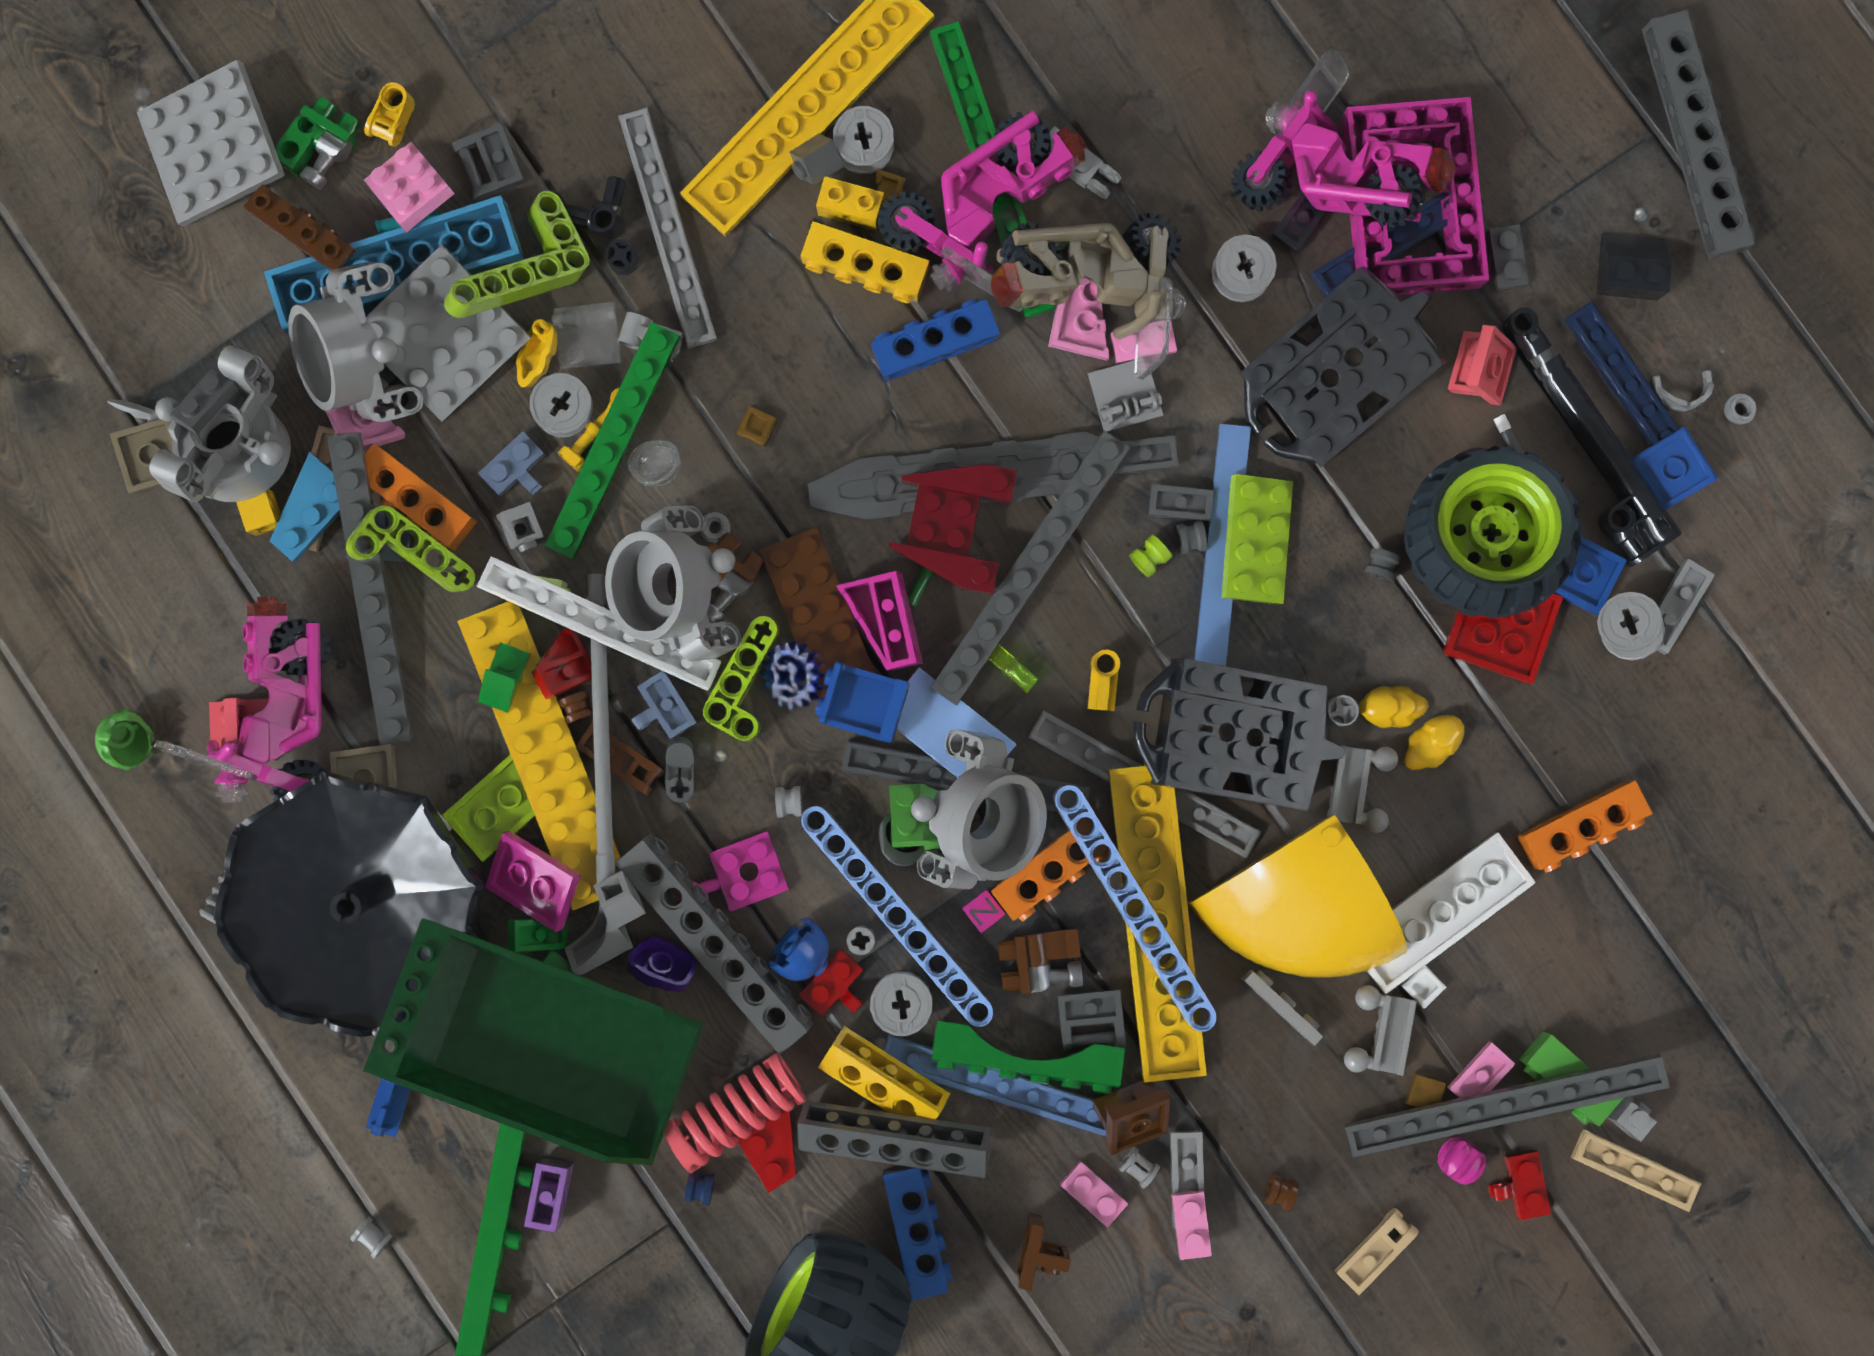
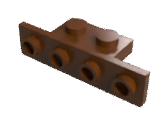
M261 185L243 206L249 214L330 271L342 268L356 252L353 247L337 237L338 234L325 223L320 225L307 210L302 207L297 209L264 185Z

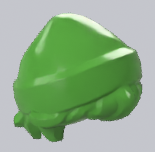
M128 708L121 709L107 715L99 723L95 733V745L100 757L109 765L128 771L142 764L146 758H150L153 755V746L151 745L155 741L153 732L134 711Z

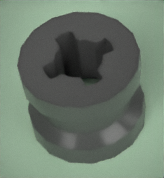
M1202 520L1195 521L1190 526L1185 524H1178L1176 526L1178 545L1182 555L1189 554L1191 550L1196 549L1200 552L1207 551V538Z
M1372 548L1370 552L1371 563L1366 566L1364 573L1379 580L1394 582L1396 577L1394 570L1396 565L1400 564L1402 557L1393 552Z

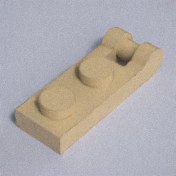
M1397 1208L1391 1209L1385 1215L1383 1221L1334 1270L1358 1295L1388 1267L1419 1233V1230L1413 1224H1407L1402 1219L1403 1214ZM1393 1228L1399 1232V1236L1394 1241L1387 1235Z

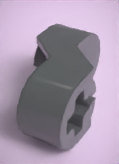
M682 736L671 739L666 749V794L672 801L679 803L689 800L694 791V745L691 740Z

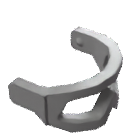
M1705 370L1702 373L1704 387L1699 398L1688 402L1675 398L1665 391L1661 386L1659 375L1652 377L1653 391L1662 404L1671 411L1685 412L1696 408L1712 394L1715 386L1712 382L1711 371Z

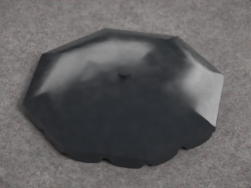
M324 771L235 826L226 851L224 862L226 875L218 892L214 920L216 921L217 935L223 947L236 964L244 967L246 980L259 1001L266 1008H270L273 1012L277 1013V1016L304 1024H325L328 1026V1029L358 1037L375 1036L379 1031L421 919L425 918L473 936L484 884L427 796ZM423 948L420 952L421 957L427 960L430 957V951L427 948ZM412 978L409 981V988L414 991L418 988V982ZM400 1009L397 1012V1018L400 1021L405 1020L406 1012Z

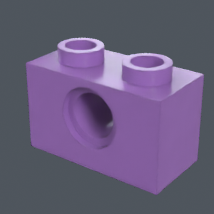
M543 1157L536 1163L524 1227L556 1232L562 1226L574 1167L573 1162Z

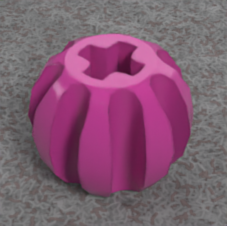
M1457 1136L1449 1139L1442 1145L1438 1153L1437 1162L1441 1170L1460 1184L1467 1185L1475 1182L1482 1176L1486 1168L1484 1153L1463 1137Z

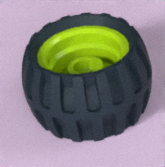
M1495 445L1490 449L1477 447L1463 451L1441 463L1423 480L1415 492L1407 512L1404 541L1406 554L1412 563V571L1420 584H1425L1432 592V597L1442 605L1448 604L1458 609V613L1471 617L1487 616L1492 619L1509 617L1528 611L1544 602L1557 591L1568 577L1576 561L1581 543L1582 524L1578 519L1579 506L1572 491H1567L1563 484L1564 477L1556 468L1551 470L1539 461L1541 457L1529 451L1522 454L1514 452L1512 447ZM1473 501L1481 502V510H1474L1471 507V503ZM1511 504L1514 507V512L1512 513L1504 508L1503 505ZM1455 527L1456 529H1458L1459 531H1461L1464 535H1462V536H1457V535H1455V534L1453 533V528ZM1526 531L1529 536L1528 541H1521L1518 537L1519 532ZM1485 532H1490V537H1495L1492 542L1487 540L1488 536H1483ZM1477 553L1478 563L1472 564L1468 561V556ZM1500 558L1511 565L1509 567L1502 566Z
M831 1233L807 1234L791 1249L790 1254L782 1262L770 1286H768L753 1319L749 1337L746 1340L745 1356H894L900 1346V1340L909 1318V1306L912 1301V1293L909 1291L911 1285L890 1260L860 1241Z

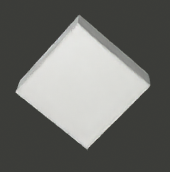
M1426 965L1400 985L1423 1009L1447 988Z

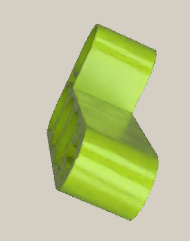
M382 505L370 510L346 542L348 555L360 561L374 557L383 545L386 544L450 592L468 590L475 582L474 570L468 564L390 506ZM378 512L385 514L389 520L386 529L379 528L375 523V516ZM403 532H408L413 536L414 544L411 548H406L402 545L401 535ZM359 537L367 539L370 544L367 554L360 553L356 548V541ZM429 551H434L438 555V566L431 567L427 563L426 555ZM444 569H447L448 571H450V572H444V573H442V574L440 573V572L443 571ZM461 572L460 579L463 583L455 584L456 577L451 573Z
M759 616L751 622L741 640L740 646L736 648L703 708V716L708 723L745 742L756 739L761 730L759 720L739 707L778 640L779 627L770 617ZM768 623L770 624L769 629L772 634L762 637L760 644L765 646V648L761 651L756 645L749 643L752 638L757 642L760 637L757 628L759 626L765 627ZM747 650H754L757 654V661L752 666H744L741 662L742 654ZM731 677H739L742 681L741 689L737 693H729L726 689L727 681ZM716 704H723L727 712L726 716L720 721H715L711 716V709ZM743 719H750L754 725L753 732L748 736H742L738 732V724Z

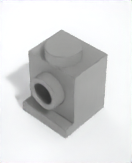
M530 502L496 515L510 549L518 547L520 552L538 546L536 540L544 537ZM520 524L524 527L525 532L523 535L515 533V525Z
M1631 1096L1623 1098L1607 1117L1628 1136L1638 1141H1642L1657 1123L1649 1116L1651 1110L1636 1098L1633 1099Z

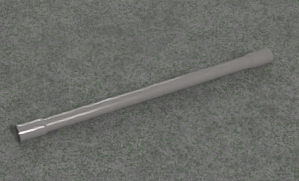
M587 575L588 601L605 608V575ZM590 638L597 830L596 880L599 883L615 874V855L613 853L607 649L606 645Z

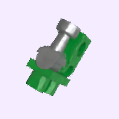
M321 96L311 108L306 105L302 107L300 115L297 116L275 146L281 166L300 179L303 178L320 190H322L327 182L323 175L332 164L345 161L351 150L354 151L359 144L354 137L361 126L359 120L347 112L343 113L337 124L330 121L337 108ZM315 151L318 152L320 155L313 168L306 166Z

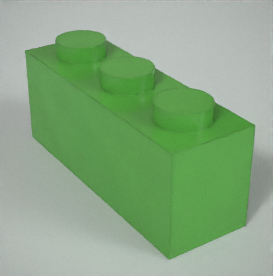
M1544 1031L1518 1059L1526 1066L1523 1071L1534 1081L1590 1069L1552 1034ZM1623 1098L1575 1108L1571 1113L1585 1125L1591 1122L1600 1127Z

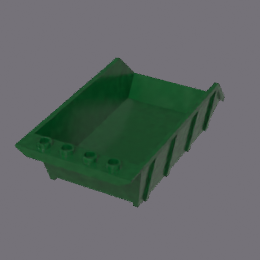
M422 918L363 1072L605 1163L652 1165L702 1033L704 1023L459 930ZM423 948H427L430 951V957L427 960H424L420 955ZM412 978L418 982V988L415 991L409 988V981ZM400 1009L406 1012V1019L404 1021H400L397 1018V1012ZM387 1040H391L395 1045L392 1052L387 1051L385 1048Z

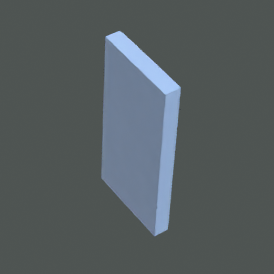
M918 668L908 680L910 687L897 730L957 778L965 772L967 763L950 757L946 752L945 739L951 730L981 732L1000 739L1007 747V756L1016 746L1015 742L960 700L956 706L932 690L931 686L935 679L921 668Z

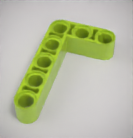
M550 191L539 193L527 215L544 254L455 281L444 300L445 309L450 315L456 318H465L561 288L579 280L589 265L590 258L558 195ZM541 208L546 209L549 213L544 212ZM554 235L561 237L562 240L557 239ZM568 262L573 263L576 266V268L569 265ZM540 270L546 271L550 276L543 274ZM513 278L521 281L522 285L516 283ZM485 287H490L495 293L489 292ZM456 295L463 296L467 302L461 301Z

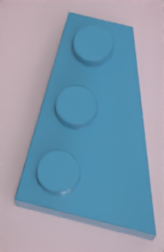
M309 452L270 539V542L294 563H297L340 515L333 471L311 452Z

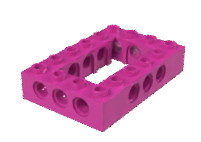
M1471 97L1347 107L1340 120L1342 140L1346 146L1344 153L1349 160L1354 161L1368 140L1370 142L1395 140L1401 144L1434 141L1435 151L1442 161V173L1438 179L1439 192L1449 193V196L1441 200L1443 220L1447 219L1448 221L1447 226L1443 228L1446 256H1443V253H1436L1434 257L1412 258V255H1409L1403 259L1383 261L1392 248V241L1388 239L1387 223L1383 226L1378 220L1375 221L1372 216L1350 214L1352 244L1355 248V271L1359 267L1365 266L1368 269V266H1370V271L1397 295L1417 294L1424 290L1434 293L1480 289L1489 280ZM1463 179H1466L1465 183H1458ZM1449 199V204H1446V208H1444V202ZM1461 209H1469L1468 213L1457 214V211ZM1370 247L1377 248L1378 252H1375L1369 260L1366 257L1367 249Z

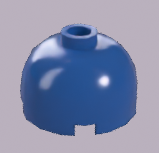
M809 917L801 919L804 925L799 929L793 925L782 936L772 951V954L776 956L774 962L771 960L768 962L770 968L787 980L802 981L813 975L817 977L828 965L826 961L829 954L828 938L820 926Z

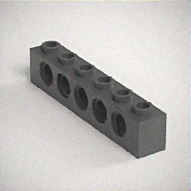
M813 1101L804 1102L797 1123L798 1150L980 1178L986 1177L991 1156L992 1128Z

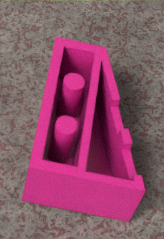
M893 571L836 586L851 608L854 617L866 633V637L886 670L894 671L923 664L903 573Z

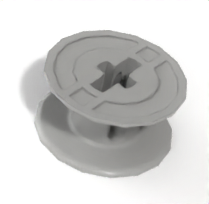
M856 106L846 110L837 119L833 129V142L844 167L859 175L873 174L877 169L882 170L890 162L894 152V132L889 118L880 110L870 106ZM865 131L869 149L863 150L862 142L859 139V132Z
M1248 234L1234 236L1222 245L1213 261L1211 270L1213 284L1219 293L1229 300L1237 302L1253 301L1266 291L1275 277L1277 267L1275 253L1267 242L1257 236ZM1241 262L1243 264V267L1249 266L1250 270L1247 273V276L1244 270H1238V267Z
M554 373L543 377L534 386L530 395V411L534 421L546 433L557 438L570 437L579 433L587 425L593 411V400L590 391L577 377L567 373ZM558 401L562 403L566 401L569 408L566 411L564 409L558 411L556 403Z
M1626 592L1617 594L1609 599L1599 612L1597 624L1602 642L1610 653L1620 659L1631 661L1644 659L1654 653L1663 642L1665 626L1661 610L1653 599L1642 593ZM1632 617L1637 634H1630L1625 619Z
M896 971L885 975L876 984L870 999V1011L874 1022L883 1031L893 1036H908L918 1032L927 1024L932 1013L933 997L929 986L920 976L907 971ZM902 990L904 1000H910L911 1005H906L907 1016L904 1017L901 1016L900 1008L893 1006V1002H897L896 991Z

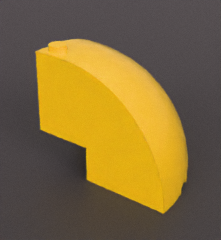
M1336 815L1319 821L1274 851L1257 859L1188 903V907L1200 923L1212 935L1228 946L1230 950L1262 967L1286 974L1315 978L1348 976L1389 963L1407 952L1402 929L1385 894Z

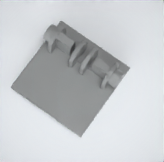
M1147 357L1087 373L1102 427L1106 432L1163 416L1161 409L1162 399L1160 393L1156 391Z

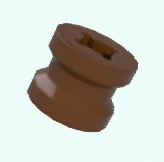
M587 691L567 696L558 701L560 708L565 711L567 725L593 716V708L589 707L588 704L589 695Z
M1273 1173L1266 1187L1264 1203L1268 1205L1278 1204L1281 1205L1283 1210L1291 1211L1298 1194L1299 1182L1294 1179L1284 1180L1281 1175Z

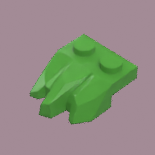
M925 784L889 786L892 848L924 846V851L941 850L937 836L929 829V821L920 822L911 813V805L914 800L925 796L934 801L938 790Z

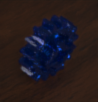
M797 641L777 644L774 650L767 652L770 659L762 662V665L767 668V672L761 673V677L767 678L768 681L763 688L771 689L772 693L769 697L771 700L779 698V707L788 705L789 710L809 706L811 701L819 698L816 691L823 690L824 688L819 683V679L825 677V674L818 671V668L823 663L822 661L815 662L813 658L817 652L815 650L807 652L806 643L798 645Z

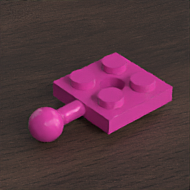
M768 831L709 853L717 877L700 884L692 881L694 886H701L707 894L722 888L730 912L789 890ZM747 862L754 863L758 868L757 877L751 881L744 880L740 875L741 866ZM678 890V898H679V900L681 901V900H682V894H681V892Z

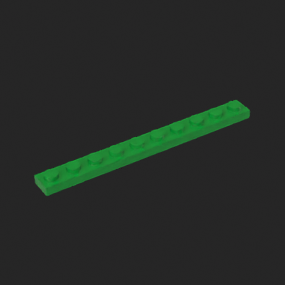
M957 21L930 30V37L969 153L993 138L996 130L960 23ZM1001 193L995 198L992 212L995 220V230L1002 246L1003 242L1015 228L1022 223L1026 225L1027 222L1020 202L1006 193ZM1051 303L1040 304L1031 308L1021 306L1025 319L1055 310V305H1051Z

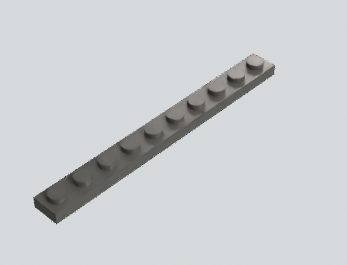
M1104 430L931 686L932 690L957 706L1130 450L1129 446Z
M361 432L327 437L345 544L365 515L374 509ZM359 537L356 541V548L360 553L367 554L370 544L367 539ZM380 549L374 557L363 561L355 560L347 553L380 745L413 740L382 551Z
M1660 1054L1345 1123V1129L1352 1155L1357 1157L1670 1088L1663 1058Z

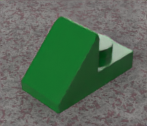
M499 643L491 667L485 671L478 702L508 713L531 654Z
M534 918L508 920L509 950L528 952L565 949L567 947V919L564 928L557 932H554Z

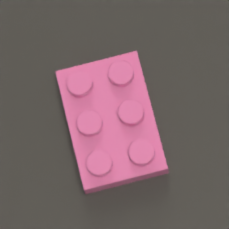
M412 142L400 148L394 156L380 167L375 168L364 179L406 233L455 194Z

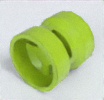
M1153 534L1145 540L1143 549H1135L1129 555L1135 566L1148 578L1157 571L1156 565L1165 564L1173 557L1167 547Z

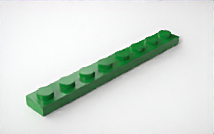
M653 322L650 323L547 539L546 547L571 559L576 558L681 336Z

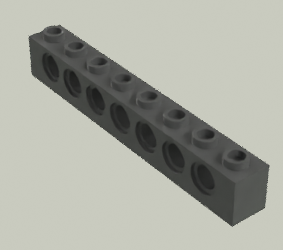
M1687 10L1653 18L1642 29V33L1708 261L1745 252L1755 245V229L1747 218L1745 196L1740 194L1737 183L1738 171L1736 166L1731 163L1729 140L1723 135L1720 125L1721 112L1714 104L1712 97L1713 85L1711 79L1706 76L1703 66L1704 54L1698 48L1695 39V23L1689 18ZM1671 43L1676 44L1680 48L1681 53L1675 52L1671 48ZM1679 72L1686 74L1689 82L1683 81L1679 76ZM1687 101L1693 102L1697 107V111L1691 110ZM1696 130L1703 132L1706 140L1698 138ZM1704 159H1708L1713 163L1714 170L1709 169L1705 165ZM1713 188L1720 190L1722 199L1714 195ZM1722 217L1730 221L1731 228H1727L1722 224Z
M649 834L615 864L623 871L630 882L778 1054H782L809 1031L813 1025L811 1014L802 1004L798 1005L790 996L789 988L784 982L775 979L770 973L768 963L762 957H756L750 950L748 940L741 933H736L731 928L725 913L713 907L708 901L709 896L706 891L699 885H693V882L688 878L686 868L669 856L667 853L668 849L663 841ZM650 864L659 866L661 877L654 876L651 873ZM670 888H676L681 892V901L675 900L671 896ZM691 912L699 913L703 923H695L691 919ZM711 936L721 938L723 948L714 946ZM731 960H739L744 966V971L735 970ZM752 984L761 985L765 995L756 994L752 989ZM772 1008L782 1009L785 1013V1018L779 1019L775 1017Z

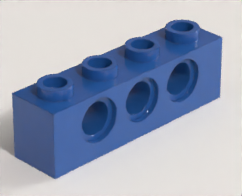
M978 298L964 302L961 305V309L953 312L945 309L935 313L932 316L933 319L923 323L921 320L912 321L904 326L905 330L894 334L892 331H886L877 335L875 341L871 342V348L884 382L999 340L1000 333L987 299L979 301ZM960 321H965L972 328L968 333L960 334L955 330L954 326ZM931 332H938L942 335L943 339L939 344L932 345L926 341V336ZM902 343H910L914 350L910 355L904 356L897 352V347Z
M908 1166L884 1170V1183L905 1276L911 1285L909 1291L912 1293V1301L948 1293V1282H952L953 1278L949 1262L943 1263L941 1251L946 1250L942 1231L936 1232L934 1220L939 1219L935 1200L929 1201L927 1189L932 1188L929 1171ZM912 1191L919 1194L920 1202L915 1206L907 1205L903 1201V1196L907 1192ZM915 1223H922L927 1227L928 1231L924 1236L916 1237L910 1232V1227ZM928 1254L934 1258L935 1262L931 1267L923 1268L917 1263L918 1257Z

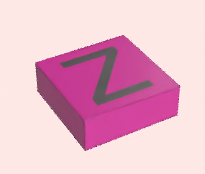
M987 889L962 908L980 933L1006 915Z

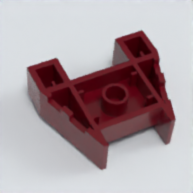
M985 464L902 475V483L916 486L918 491L907 545L889 542V548L962 590L993 595L999 563L969 557L980 499L1011 504L1017 470Z

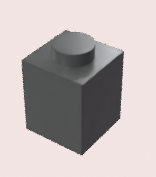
M817 134L789 152L794 162L791 166L795 175L800 180L803 179L813 185L821 182L824 176L829 177L844 167L833 140L822 134Z

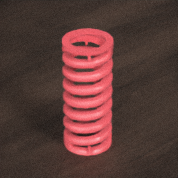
M777 1052L762 1063L767 1070L769 1068L772 1069L782 1094L772 1084L761 1066L756 1065L753 1067V1073L762 1087L768 1104L756 1091L745 1074L738 1077V1081L744 1089L754 1113L743 1102L731 1083H727L724 1086V1091L732 1102L740 1123L727 1109L718 1093L713 1092L710 1094V1100L723 1122L726 1133L713 1119L706 1105L702 1101L696 1103L695 1108L705 1123L712 1142L703 1134L692 1114L687 1110L681 1113V1118L694 1139L697 1151L687 1142V1139L690 1137L689 1134L683 1135L678 1127L681 1125L678 1118L675 1117L668 1121L664 1132L666 1140L679 1162L690 1174L701 1168V1166L708 1164L709 1155L719 1157L724 1151V1146L728 1148L735 1147L738 1143V1136L743 1139L751 1137L752 1127L757 1130L765 1128L767 1123L766 1117L772 1121L779 1119L781 1115L780 1108L789 1112L794 1109L795 1102L797 1105H800L807 1101L798 1080L785 1060Z

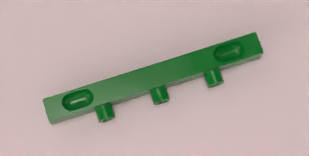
M501 1123L497 1135L455 1356H485L493 1311L507 1313L511 1302V1294L497 1291L505 1248L520 1250L523 1240V1231L509 1229L517 1186L531 1188L535 1168L521 1166L528 1133Z

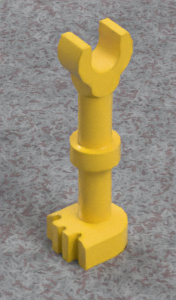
M619 388L611 393L610 403L593 423L590 421L585 426L587 430L571 447L564 445L557 452L577 472H580L585 462L580 455L595 440Z

